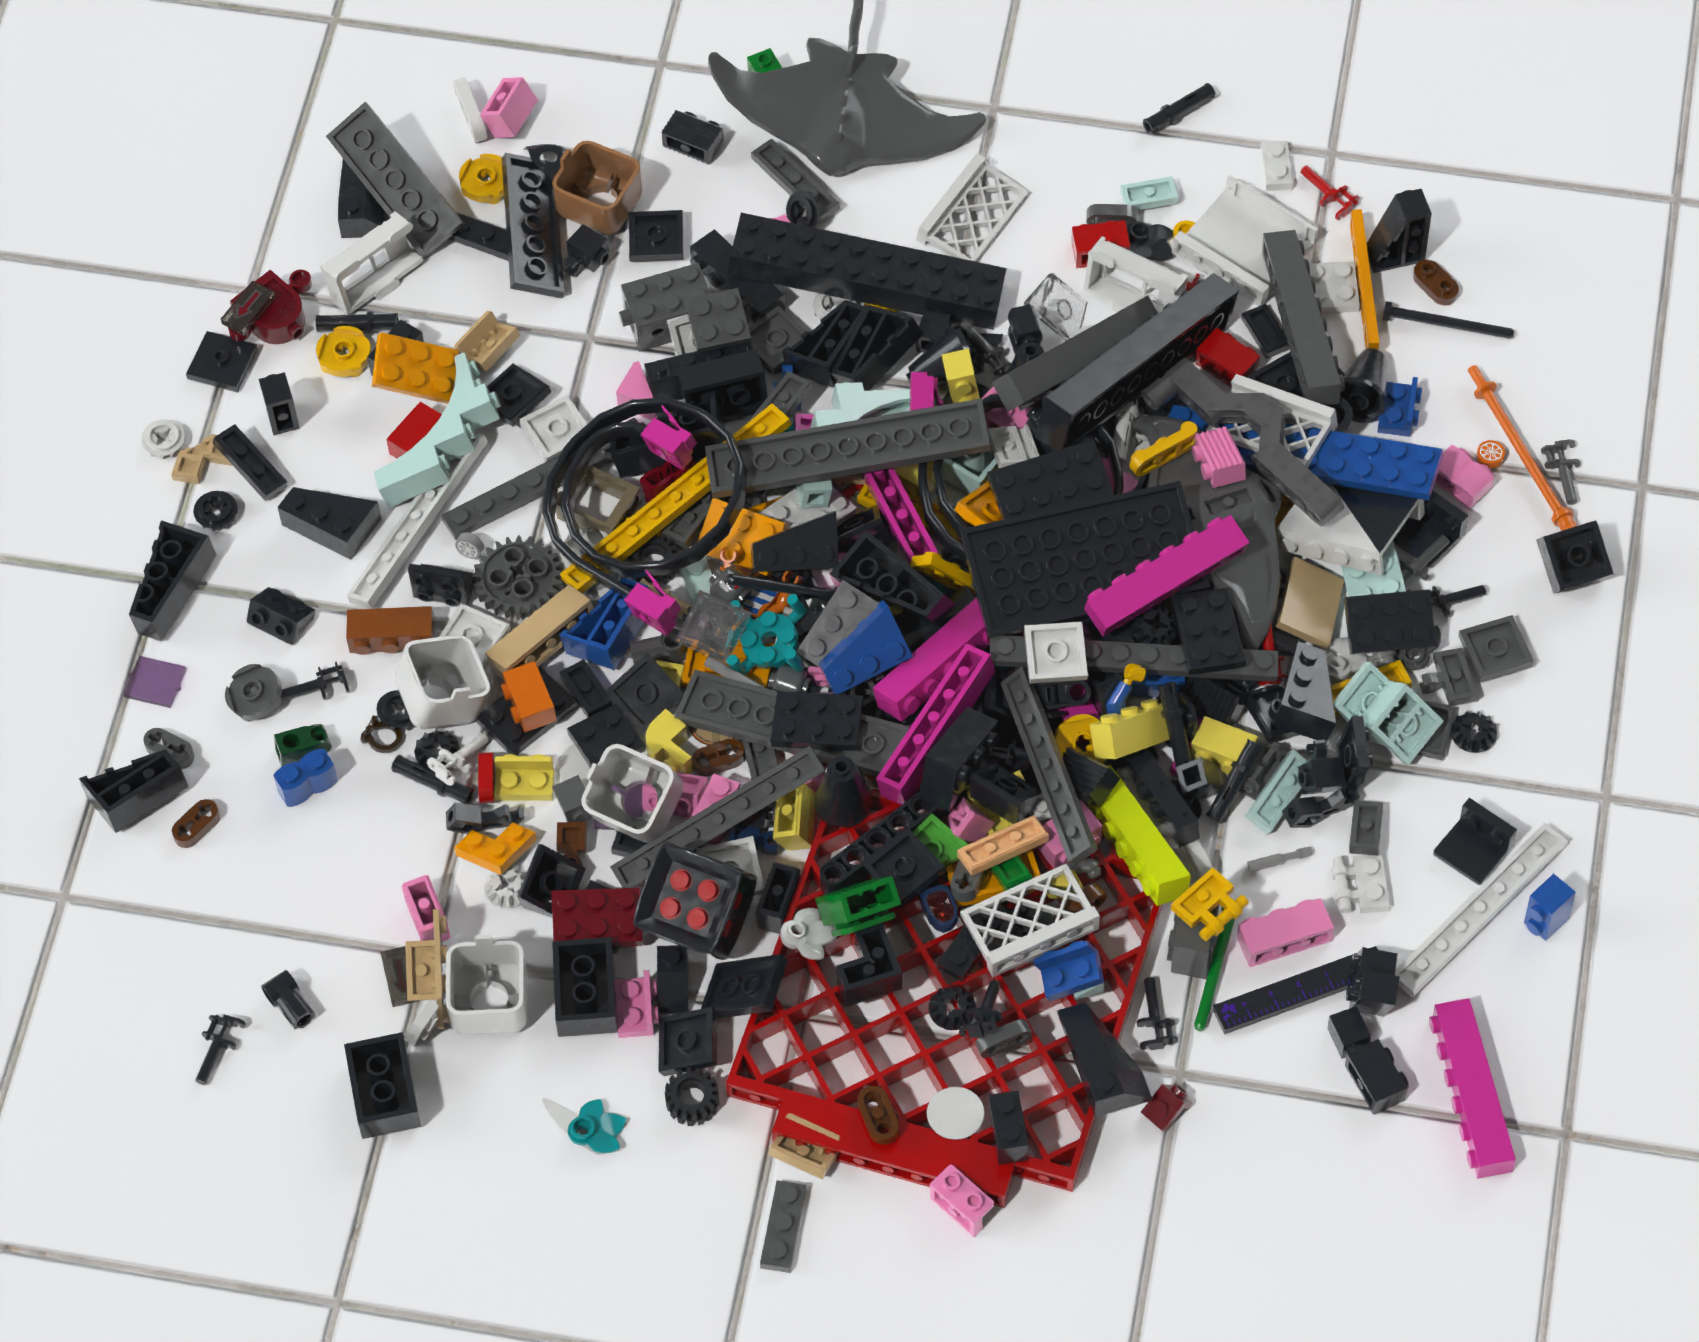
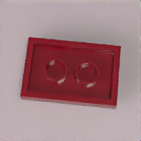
M640 888L551 891L553 941L611 937L613 947L642 946V930L633 926L635 910L640 897Z

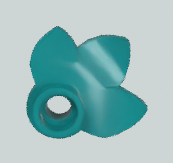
M601 1099L592 1100L585 1103L580 1108L579 1116L570 1122L568 1137L574 1144L580 1146L588 1145L594 1152L601 1154L613 1153L620 1149L619 1142L615 1137L623 1130L626 1118L613 1113H604ZM579 1130H586L588 1133L580 1135L577 1132Z

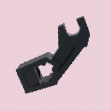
M1339 788L1329 797L1318 802L1315 797L1294 798L1283 809L1282 813L1290 828H1310L1323 818L1353 806L1354 800H1358L1360 795L1356 788H1350L1347 793H1345L1343 788Z
M455 802L445 812L446 830L468 834L471 830L479 832L486 829L508 827L512 822L519 825L525 818L524 808L518 807L515 811H509V805L506 804L493 811L483 812L480 806Z

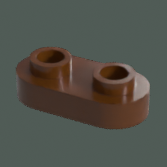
M1422 260L1415 265L1413 272L1414 282L1435 303L1446 306L1453 304L1457 300L1459 292L1457 282L1435 261Z
M877 1086L864 1088L858 1095V1109L871 1139L883 1145L892 1143L898 1137L899 1123L886 1092ZM871 1102H876L878 1106L875 1108H871L868 1106V1104ZM887 1128L889 1131L882 1134L879 1132V1129Z

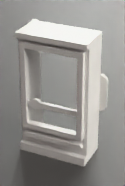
M396 211L390 215L391 218L384 221L382 225L371 230L325 263L326 265L323 263L319 265L332 302L347 315L353 313L373 297L378 300L385 297L399 286L398 279L423 262V258L409 247L406 234L413 229V224ZM383 249L386 259L376 265L373 256ZM369 259L372 269L344 288L342 280L359 269L360 265Z
M1103 236L1088 252L1083 291L1111 303V308L1116 313L1147 295L1157 312L1160 313L1168 303L1172 304L1186 291L1188 275L1184 273L1181 275L1176 274L1175 271H1170L1168 268L1109 241L1106 242V238ZM1107 267H1114L1142 280V290L1106 275ZM1147 284L1159 290L1158 298L1146 293Z

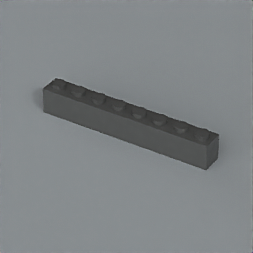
M1296 230L1263 233L1262 255L1303 397L1322 405L1339 404L1340 392L1345 390L1343 375H1338V358L1336 355H1332L1333 342L1331 336L1326 335L1327 322L1325 316L1321 317L1320 314L1321 301L1319 297H1315L1316 287L1314 278L1309 277V261L1303 257V241L1298 240Z
M1147 295L996 379L992 384L1007 411L1017 406L1022 411L1035 403L1033 400L1035 396L1038 401L1043 399L1051 390V387L1054 386L1055 389L1060 387L1066 378L1076 375L1084 365L1088 366L1100 353H1106L1116 341H1122L1134 328L1141 327L1150 316H1156L1158 312Z

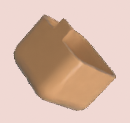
M589 140L578 143L572 152L570 149H566L560 158L561 168L553 179L556 210L563 218L580 225L584 224L597 232L606 235L615 234L620 230L628 218L629 212H632L641 198L642 182L639 162L633 157ZM610 188L611 195L616 198L615 202L609 206H601L587 200L593 194L608 193Z

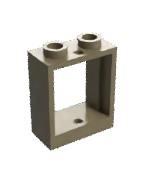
M587 465L577 483L575 502L587 485L620 500L606 522L575 508L574 516L579 529L591 528V531L600 533L601 530L609 535L624 523L626 518L636 513L642 504L641 488ZM559 491L556 504V516L557 519L566 523L564 515L561 510L563 492Z

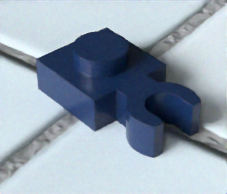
M738 825L730 828L728 841L753 836L757 851L763 850L767 855L778 854V846L768 844L770 841H775L773 840V831L760 834V829Z

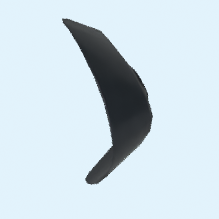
M556 144L526 146L523 150H528L534 164L553 182L555 175L561 168L560 158L566 149ZM546 151H552L557 155V159L551 164H545L540 160V156Z

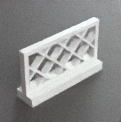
M976 153L920 224L916 240L923 245L929 242L949 256L976 262L1027 197L1029 191L985 164L986 158ZM984 174L994 179V186L982 187L981 178ZM1012 190L1019 196L1016 200L1005 201L1002 191ZM997 192L1000 202L986 203L984 193ZM979 194L981 204L968 205L966 197ZM988 209H1002V218L990 219ZM983 210L985 220L972 221L970 211ZM965 212L967 222L954 224L952 215ZM987 226L989 235L976 238L974 228ZM969 228L971 239L957 240L955 230ZM951 231L953 241L943 242L936 236L939 232ZM973 245L975 253L969 258L960 252L959 246Z
M1238 374L1231 381L1232 389L1229 393H1265L1282 408L1284 419L1290 418L1296 421L1297 425L1285 428L1284 447L1291 453L1293 450L1306 446L1308 452L1304 459L1296 458L1308 468L1329 432L1335 431L1338 426L1336 410ZM1234 423V428L1228 429L1236 445L1254 452L1259 451L1260 435L1250 440L1243 438L1241 435L1243 432L1253 430L1248 424L1238 426L1237 423ZM1216 424V425L1213 426V427H1211V426L1209 425V426L1207 427V429H1206V432H1207V430H1209V431H1212V429H1215V430H1216L1217 427L1219 426V424ZM1312 427L1321 429L1318 435L1306 438L1305 429ZM1300 431L1303 440L1287 444L1285 436Z
M1067 863L960 911V916L985 958L987 968L992 977L1099 929L1100 915L1094 906L1091 907ZM1062 875L1065 876L1069 883L1066 891L1050 887L1052 880ZM1031 889L1043 891L1040 903L1024 899L1026 891ZM1048 893L1063 897L1060 909L1044 905ZM1070 899L1080 902L1083 910L1071 913L1064 911L1067 900ZM1004 901H1010L1017 905L1013 915L997 911L999 904ZM1021 905L1037 909L1033 921L1017 917ZM1041 911L1057 915L1055 923L1050 925L1038 923ZM977 913L990 915L986 927L974 924L970 917ZM994 917L1010 921L1006 933L990 929ZM1014 923L1030 927L1028 935L1022 938L1011 935ZM990 935L1004 939L1002 946L990 952L985 944L987 936Z

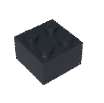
M1597 520L1536 539L1553 593L1614 574Z

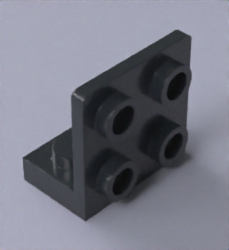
M1432 490L1429 501L1424 500L1425 514L1421 520L1408 518L1393 539L1395 544L1417 559L1441 535L1446 536L1450 543L1426 565L1428 568H1432L1464 536L1469 518L1468 514L1434 490Z
M422 563L421 565L409 564L408 574L414 598L424 602H442L452 607H457L460 603L468 606L475 584L473 581V574L475 573Z
M1469 797L1462 805L1460 819L1436 846L1433 855L1475 884L1481 885L1514 846L1517 829Z

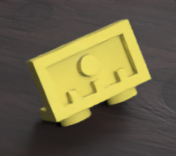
M506 754L495 757V801H553L554 765L551 756L542 754L532 756Z

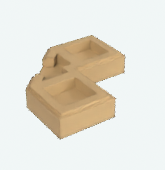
M212 434L204 438L202 443L192 448L187 447L178 453L171 474L172 480L199 484L206 462L233 466L213 444V438L217 436L216 434Z

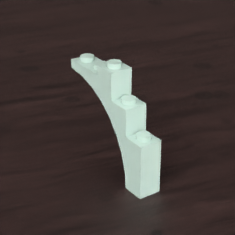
M465 352L455 356V387L450 401L438 422L411 450L388 465L374 471L378 491L389 508L450 482L447 470L450 469L449 461L474 451L475 448L472 439L476 438L474 430L500 419L497 408L501 407L496 393H490L485 383L482 384L480 378H477L481 375L479 368L474 360L469 361Z
M862 382L835 383L831 399L833 410L823 409L814 411L810 428L905 412L910 406V389L864 391ZM831 479L796 484L800 508L828 507L832 493Z

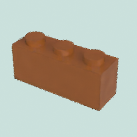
M432 606L347 610L346 640L349 653L365 655L370 652L396 653L403 651L408 642L434 638L435 620Z

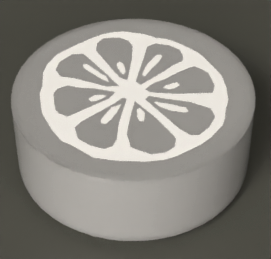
M461 533L455 542L458 552L470 559L479 558V555L484 550L482 540L472 533Z

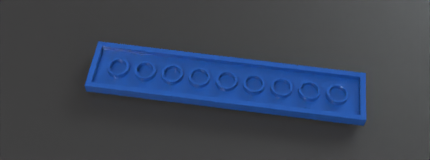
M1173 405L1169 418L1180 419L1184 422H1194L1197 429L1206 433L1209 425L1192 409ZM1219 424L1218 426L1219 428L1223 426L1227 427V429L1234 428L1233 424ZM1285 424V428L1294 426V424ZM1313 427L1305 429L1306 438L1318 435L1321 429ZM1254 430L1241 433L1242 437L1248 440L1259 437ZM1300 431L1285 436L1287 444L1303 440ZM1330 431L1308 469L1323 483L1429 501L1443 458V449ZM1236 445L1245 462V467L1250 471L1259 472L1251 459L1257 452ZM1305 446L1291 451V454L1304 459L1308 451Z

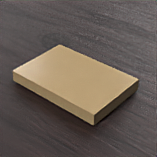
M1294 557L1290 561L1275 627L1326 650L1331 643L1344 579Z

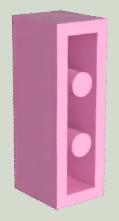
M1319 898L1313 901L1307 899L1288 909L1279 908L1270 912L1269 915L1260 918L1250 917L1245 919L1241 924H1238L1237 940L1249 967H1253L1331 942L1334 926L1322 899Z

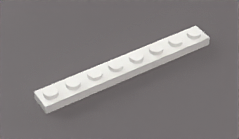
M475 433L476 438L472 439L474 451L449 461L450 469L447 470L450 482L422 493L413 499L346 595L350 603L370 609L374 607L488 441L483 434Z
M1544 822L1395 970V976H1400L1398 986L1411 997H1414L1566 846L1567 839Z

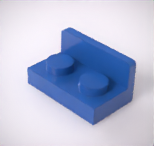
M1418 377L1412 378V385L1386 382V407L1384 413L1381 416L1379 415L1377 433L1410 437L1412 426L1417 427L1419 410H1414L1415 404H1420L1422 388L1417 387Z
M1076 941L1071 943L1069 947L1057 951H1047L1042 956L1033 959L1034 966L1041 971L1045 997L1049 1001L1104 983L1099 952L1088 941Z

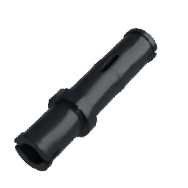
M1205 83L1174 103L1163 105L1160 111L1143 119L1142 123L1145 130L1149 134H1153L1167 124L1172 125L1176 123L1177 118L1215 98L1216 93L1210 83Z
M369 311L367 314L316 315L315 325L317 332L334 331L333 328L339 326H351L361 331L374 333L375 330H391L398 323L399 316L398 313L374 314L373 311Z
M1176 682L1164 683L1165 686L1160 684L1157 688L1163 707L1161 716L1166 721L1176 769V767L1192 761L1182 717L1184 708L1179 703Z
M1247 739L1236 762L1232 761L1230 765L1232 769L1210 809L1205 814L1206 816L1222 824L1247 776L1251 777L1253 773L1251 769L1264 747Z
M397 755L392 763V772L437 791V795L441 797L448 796L463 804H469L473 799L474 788L457 781L451 786L447 785L435 776L436 772L402 755Z

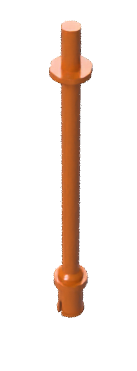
M1477 365L1469 367L1467 371L1477 386V389L1474 391L1475 398L1485 399L1553 511L1551 518L1553 524L1558 526L1561 531L1577 526L1573 519L1574 514L1572 510L1561 505L1494 395L1497 389L1496 383L1494 381L1486 382Z

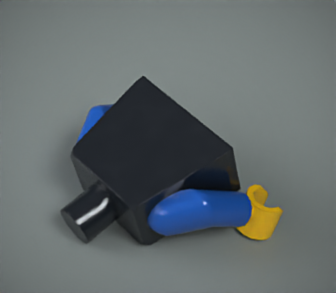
M1133 663L1126 665L1124 670L1125 679L1123 675L1111 672H1095L1088 675L1085 681L1091 689L1090 699L1100 717L1112 713L1121 714L1120 709L1130 707L1128 695L1133 688L1131 683L1133 680L1143 681L1146 674L1145 668Z

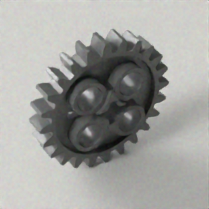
M520 535L517 536L516 542H512L509 537H506V544L504 545L495 541L496 549L493 550L487 547V556L479 555L480 564L474 565L475 593H478L479 602L485 601V608L487 610L494 607L496 616L504 611L506 619L512 613L516 614L517 620H520L522 613H526L528 617L531 616V611L538 610L552 599L558 591L563 590L560 573L563 572V564L559 562L558 553L552 554L551 545L543 548V541L541 539L536 544H533L532 536H529L526 542H522ZM536 571H542L539 574H534ZM498 581H504L503 583H500V584H496V583H495V582H498ZM522 592H527L525 595H519Z

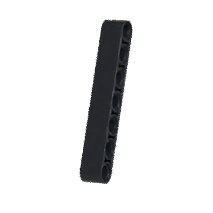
M970 780L950 812L918 798V792L831 858L820 869L822 893L825 895L861 882L870 875L865 870L863 864L909 828L913 832L931 813L941 820L952 812L962 797L967 799V791H970ZM919 810H927L928 812L921 814V813H918L917 811H919ZM896 827H905V828H906V829L901 830V831L895 830ZM879 843V844H883L884 846H882V847H880V848H876V847H873L872 845ZM856 860L862 862L858 865L850 864V862ZM830 878H838V879H839V880L836 881V882H829V881H828V879H830Z

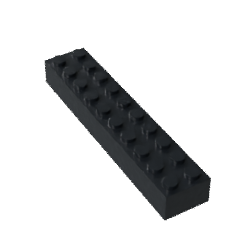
M741 212L730 254L728 274L923 315L924 309L941 311L951 315L952 322L963 324L965 321H969L973 326L994 330L1007 268Z
M1212 273L1206 279H1200L1194 288L1184 291L1172 304L1168 303L1156 316H1150L1145 324L1139 328H1134L1122 341H1116L1106 353H1100L1095 361L1088 366L1084 365L1072 378H1066L1060 387L1054 391L1050 390L1042 400L1043 408L1036 422L1038 427L1035 437L1054 451L1074 446L1139 397L1142 390L1158 378H1162L1165 372L1183 358L1189 359L1196 354V349L1216 328L1225 332L1229 326L1239 289L1215 273Z

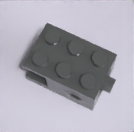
M699 263L621 284L623 310L618 312L622 327L630 326L639 352L672 343L667 320L687 314L684 303L685 299L711 294Z

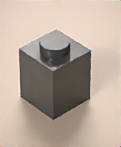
M579 775L552 786L557 802L567 822H587L590 818H593L582 806L581 799L585 787Z

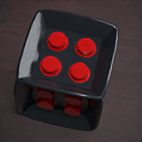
M665 842L658 851L646 878L636 906L633 926L679 946L710 954L719 960H726L738 940L756 889L757 876L711 857L678 847L670 842Z

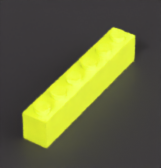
M1108 765L1107 767L1111 768L1112 771L1118 776L1111 765ZM1121 778L1101 807L1093 803L1087 806L1098 821H1102L1104 837L1113 843L1119 858L1124 859L1129 866L1131 875L1139 880L1144 893L1151 897L1156 906L1175 901L1190 888V873Z

